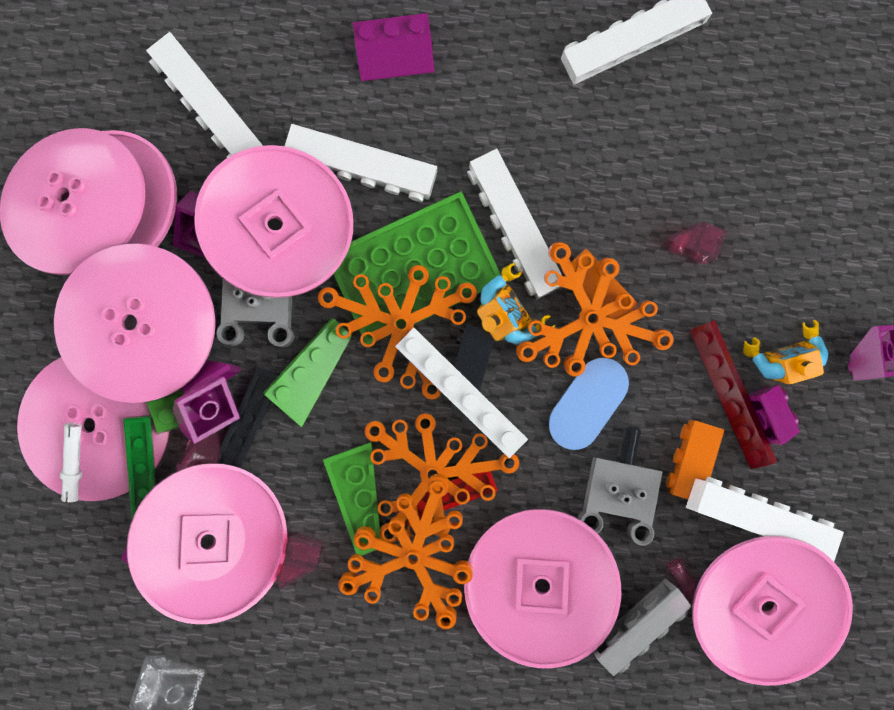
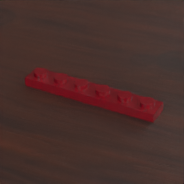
M715 320L689 330L750 469L774 464L777 462L776 457Z

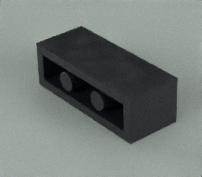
M466 324L465 330L459 329L456 344H460L458 354L453 353L451 364L480 392L494 338L485 329Z

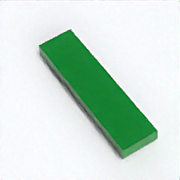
M151 415L123 418L131 519H133L135 512L146 495L156 486Z

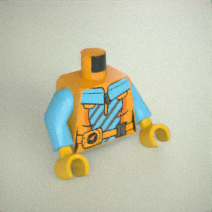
M512 263L502 269L501 276H496L483 287L481 291L482 305L478 308L477 313L482 320L483 328L490 332L496 341L505 339L507 342L518 345L537 336H533L528 331L527 325L532 319L509 284H506V281H512L521 275V271L514 275L511 273V267L515 265V263ZM544 316L539 321H541L545 325V321L548 320L551 316ZM538 323L536 326L532 325L531 327L533 332H537L540 329Z
M813 320V328L806 327L805 322H803V335L806 339H810L809 341L806 340L766 353H759V339L752 338L753 345H749L747 341H744V355L753 357L752 361L762 375L767 379L786 384H794L824 374L823 366L826 365L828 359V351L822 338L818 336L819 323L816 320Z

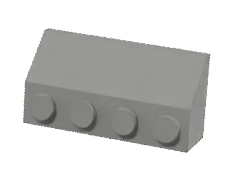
M664 579L614 624L607 638L593 653L597 660L613 676L617 673H623L630 666L631 660L637 655L641 656L646 653L650 647L649 644L656 638L660 639L665 636L669 631L668 627L675 621L679 622L684 619L688 614L687 610L692 606L676 586L667 579Z

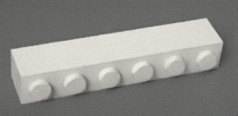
M662 0L655 4L651 10L646 12L645 10H640L625 22L619 20L602 33L596 31L590 34L585 41L570 43L564 48L561 60L573 85L706 23L712 12L706 0Z
M170 32L146 50L152 57L149 62L159 74L163 71L168 78L164 80L174 93L179 90L183 95L180 101L189 111L194 109L199 116L195 118L205 131L210 128L214 133L211 139L220 149L225 147L230 154L226 156L227 158L242 150L263 146Z
M291 124L285 147L294 148L315 157L332 172L337 173L336 176L340 179L351 181V178L361 180L360 184L370 188H375V185L385 187L384 191L394 195H399V192L409 194L408 198L418 202H423V199H430L437 175V166L294 124Z
M498 149L470 161V170L467 171L473 185L478 184L481 190L479 197L483 206H489L493 215L490 216V219L496 230L501 229L504 235L501 240L507 252L511 250L516 258L513 260V263H515L514 267L517 272H523L527 280L524 286L530 296L534 295L537 300L561 288L558 285L554 287L549 286L544 281V274L549 270L557 271L560 275L562 274L556 263L549 258V249ZM554 273L548 276L549 283L556 281L557 277Z
M415 328L395 346L509 458L528 440Z
M707 477L706 481L695 479L686 508L762 536H785L805 541L823 551L833 561L835 560L844 533L833 528L835 523L821 518L818 519V522L811 520L813 516L799 510L796 511V514L789 512V506L774 502L773 506L767 504V498L753 493L750 498L744 495L745 490L732 485L729 486V489L721 487L722 481Z

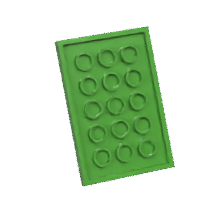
M462 191L352 241L343 262L334 273L344 298L367 306L360 290L353 284L354 278L359 274H363L369 279V288L380 311L391 315L384 299L378 294V287L383 283L390 284L393 288V296L401 310L410 285L408 279L409 270L416 265H421L427 269L429 278L419 288L411 313L430 305L436 289L435 281L441 276L447 277L450 280V288L445 291L443 298L456 293L458 286L463 283L474 285L477 295H479L485 285L496 276H501ZM421 271L414 272V279H423ZM363 277L358 278L356 281L357 286L364 287L366 279ZM444 279L439 280L438 287L446 289L447 281ZM388 286L381 288L383 296L390 294L391 290ZM464 288L462 290L463 297L469 298L471 290ZM458 302V303H456V304H454V305H452V306H450V307H448V308H451V307H453V306H455V305H457V304H460V303H462V302ZM351 312L352 315H353L354 320H356V319H358V318H360V317L363 316V315H360V314ZM398 319L396 326L399 329H403L406 326V321ZM376 321L359 329L362 335L365 332H373L388 324ZM367 334L364 336L363 339L366 344L373 342L371 335Z

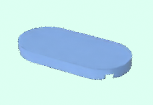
M597 358L585 364V371L575 377L553 408L549 416V430L554 441L560 446L571 450H578L589 446L624 399L629 386L628 376L625 369L615 360Z

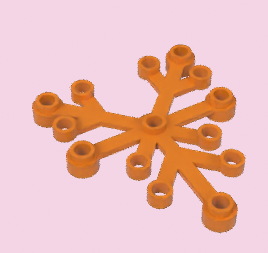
M555 242L550 246L548 250L549 258L553 262L560 264L565 276L560 275L557 271L549 270L544 274V281L552 287L558 285L571 289L582 310L579 313V319L559 329L544 325L537 319L531 320L527 325L528 331L533 336L544 335V337L535 342L523 341L516 346V354L520 360L530 362L536 358L539 351L550 346L548 352L543 357V361L550 368L557 367L560 363L558 354L564 338L581 329L582 331L574 354L569 355L563 363L565 371L571 376H579L585 371L586 365L583 359L592 333H594L600 346L599 351L601 355L605 358H612L616 354V346L609 342L603 327L612 329L623 352V360L629 365H636L640 361V354L632 348L626 334L651 341L652 345L659 350H667L672 346L673 335L669 331L662 328L651 331L630 324L644 316L652 317L657 313L658 307L652 301L646 300L642 302L640 307L617 319L606 317L621 308L629 309L634 303L631 295L621 293L615 300L602 306L610 280L619 273V264L616 260L606 257L598 262L597 273L600 275L590 303L582 284L587 269L591 268L594 264L592 255L588 253L579 254L576 260L577 267L574 270L569 260L571 256L569 246L562 242ZM563 248L565 251V255L562 258H558L556 255L557 250ZM584 256L589 258V263L586 266L581 264V259ZM608 264L613 265L611 273H606L605 271ZM554 273L557 277L556 281L549 283L548 276ZM628 297V304L622 306V298ZM648 304H651V305H652V311L649 312V313H646V312H645V307H646ZM596 314V320L592 323L589 322V316ZM535 323L540 325V329L537 332L531 330L532 325ZM663 336L667 337L665 344L660 343V339ZM606 346L612 347V350L609 354L604 353V348ZM526 348L532 349V353L529 356H524L523 351ZM635 353V359L628 361V355ZM551 355H555V362L551 364L548 363V357ZM578 362L580 364L579 369L573 371L572 365Z
M416 265L409 270L408 279L410 285L401 310L393 296L392 286L388 283H383L378 287V294L384 299L391 315L380 311L369 288V279L363 274L357 275L353 280V284L360 290L367 306L340 297L338 292L330 287L324 288L319 292L318 301L325 308L337 306L363 315L349 323L339 324L336 328V334L340 338H348L352 332L376 321L388 324L373 332H365L360 338L363 346L371 347L376 341L391 335L383 361L379 362L374 368L375 378L380 382H388L394 376L392 363L397 352L395 346L401 341V338L403 339L413 329L414 323L435 314L451 320L456 325L463 324L466 320L464 311L459 309L452 310L448 307L458 302L471 303L477 296L474 285L463 283L458 286L456 293L443 298L445 291L450 288V280L447 277L441 276L435 281L436 289L430 305L411 313L420 286L424 285L429 278L427 269L421 265ZM415 271L423 273L422 280L414 279L413 274ZM363 277L366 279L364 287L357 286L356 281L358 278ZM444 279L447 281L446 289L438 287L439 280ZM383 286L390 288L391 292L388 296L381 294ZM464 288L471 290L469 298L463 297L462 290ZM326 293L333 295V300L330 303L325 302L323 299ZM456 312H460L463 315L462 321H454L453 315ZM398 319L406 321L405 328L399 329L396 326ZM341 326L348 327L349 333L346 336L339 333ZM369 334L373 337L371 344L364 343L363 338L365 335ZM409 361L405 374L401 376V385L406 389L412 388L416 383L415 375L418 370L423 381V395L428 399L438 398L442 392L437 388L436 393H428V386L434 384ZM380 368H387L389 374L386 377L380 376ZM404 377H412L413 383L405 385L403 383Z
M421 414L415 421L416 429L422 433L426 462L409 451L406 434L408 425L405 421L397 420L392 425L397 441L386 433V428L381 422L372 421L365 427V435L370 441H380L391 449L385 451L382 449L374 450L370 456L374 464L379 465L388 460L403 458L420 471L422 482L411 495L417 514V504L428 491L427 486L430 479L428 472L430 470H436L438 474H443L447 478L459 477L478 491L482 499L490 501L495 497L494 487L484 484L472 474L495 470L513 473L519 467V459L515 454L510 457L514 461V465L511 468H506L504 465L505 460L509 458L506 454L501 455L497 460L471 463L479 450L487 446L488 440L483 434H476L473 437L472 444L456 466L445 467L453 455L462 449V442L458 438L449 439L447 448L436 461L432 436L436 421L430 414ZM423 419L430 421L429 428L424 429L421 427L420 423ZM399 422L405 425V430L401 433L395 429L396 424ZM374 426L378 427L380 431L377 436H372L370 433L371 428ZM479 436L485 440L484 445L480 447L475 444V439ZM456 440L459 442L460 446L457 450L450 448L449 444L451 441ZM376 452L383 454L382 461L377 462L374 459ZM449 480L448 493L454 496L458 504H466L470 499L469 492L464 488L460 489ZM440 484L433 486L436 491H441L440 487L442 486ZM491 488L493 491L492 496H483V490ZM459 492L467 494L465 501L458 500L457 495ZM442 497L439 499L431 523L446 517L444 515ZM383 500L379 503L378 512L382 516H389L392 512L399 511L396 517L402 518L404 522L406 521L405 513L396 506L397 501ZM400 500L402 505H409L408 500ZM383 503L390 505L391 509L388 513L381 510ZM389 522L385 523L379 531L380 539L395 543L398 540L396 535L393 538L385 536ZM409 522L407 533L410 537L415 538V535L410 531L411 524ZM399 523L392 524L395 529H400L401 527ZM449 527L445 530L435 533V535L441 536L443 534H448L451 528Z
M435 474L431 476L427 488L430 495L421 519L413 506V498L409 494L403 493L399 495L396 502L397 508L405 513L416 534L413 543L405 529V522L400 517H393L390 520L388 530L391 534L397 536L401 546L376 538L374 530L370 527H360L354 536V544L359 549L367 550L373 548L397 558L380 565L364 559L359 554H354L348 561V568L352 572H345L341 576L338 587L343 594L353 595L357 592L359 586L372 581L371 585L366 589L364 598L368 603L374 604L379 601L381 595L380 588L386 574L404 566L414 569L424 588L419 603L414 607V617L420 621L427 619L431 601L437 612V625L442 629H450L455 625L457 618L456 610L453 607L460 605L462 593L459 589H449L433 583L425 567L451 575L459 584H467L472 580L473 566L465 560L451 564L430 556L439 551L450 552L453 549L454 538L449 534H443L438 540L423 546L426 537L449 527L457 529L462 525L463 520L460 512L451 511L446 517L431 523L440 497L446 495L449 489L448 478L443 474ZM435 484H440L443 487V489L441 491H436L433 488V486ZM402 499L408 500L409 505H407V506L402 505V504L400 503V500H402ZM457 517L459 522L452 523L450 518ZM399 523L401 528L395 529L392 524ZM365 537L368 543H362L359 538ZM448 540L451 545L444 546L441 542ZM409 555H416L418 559L411 560ZM352 561H359L360 566H354ZM361 570L365 571V572H363V573H361V574H358V575H357L356 573H354V572H359V571H361ZM465 572L467 576L460 577L458 573ZM350 583L353 588H348L344 584ZM369 592H375L377 596L371 597ZM457 595L458 599L452 600L450 596ZM442 598L446 599L448 605L444 604ZM424 609L426 613L420 614L417 610ZM447 617L450 619V621L445 622L442 620V618Z

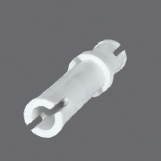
M75 423L64 424L62 472L60 471V479H62L61 501L63 502L66 501V498H68L67 502L79 500V479L82 478V471H80L82 424L77 423L76 426Z

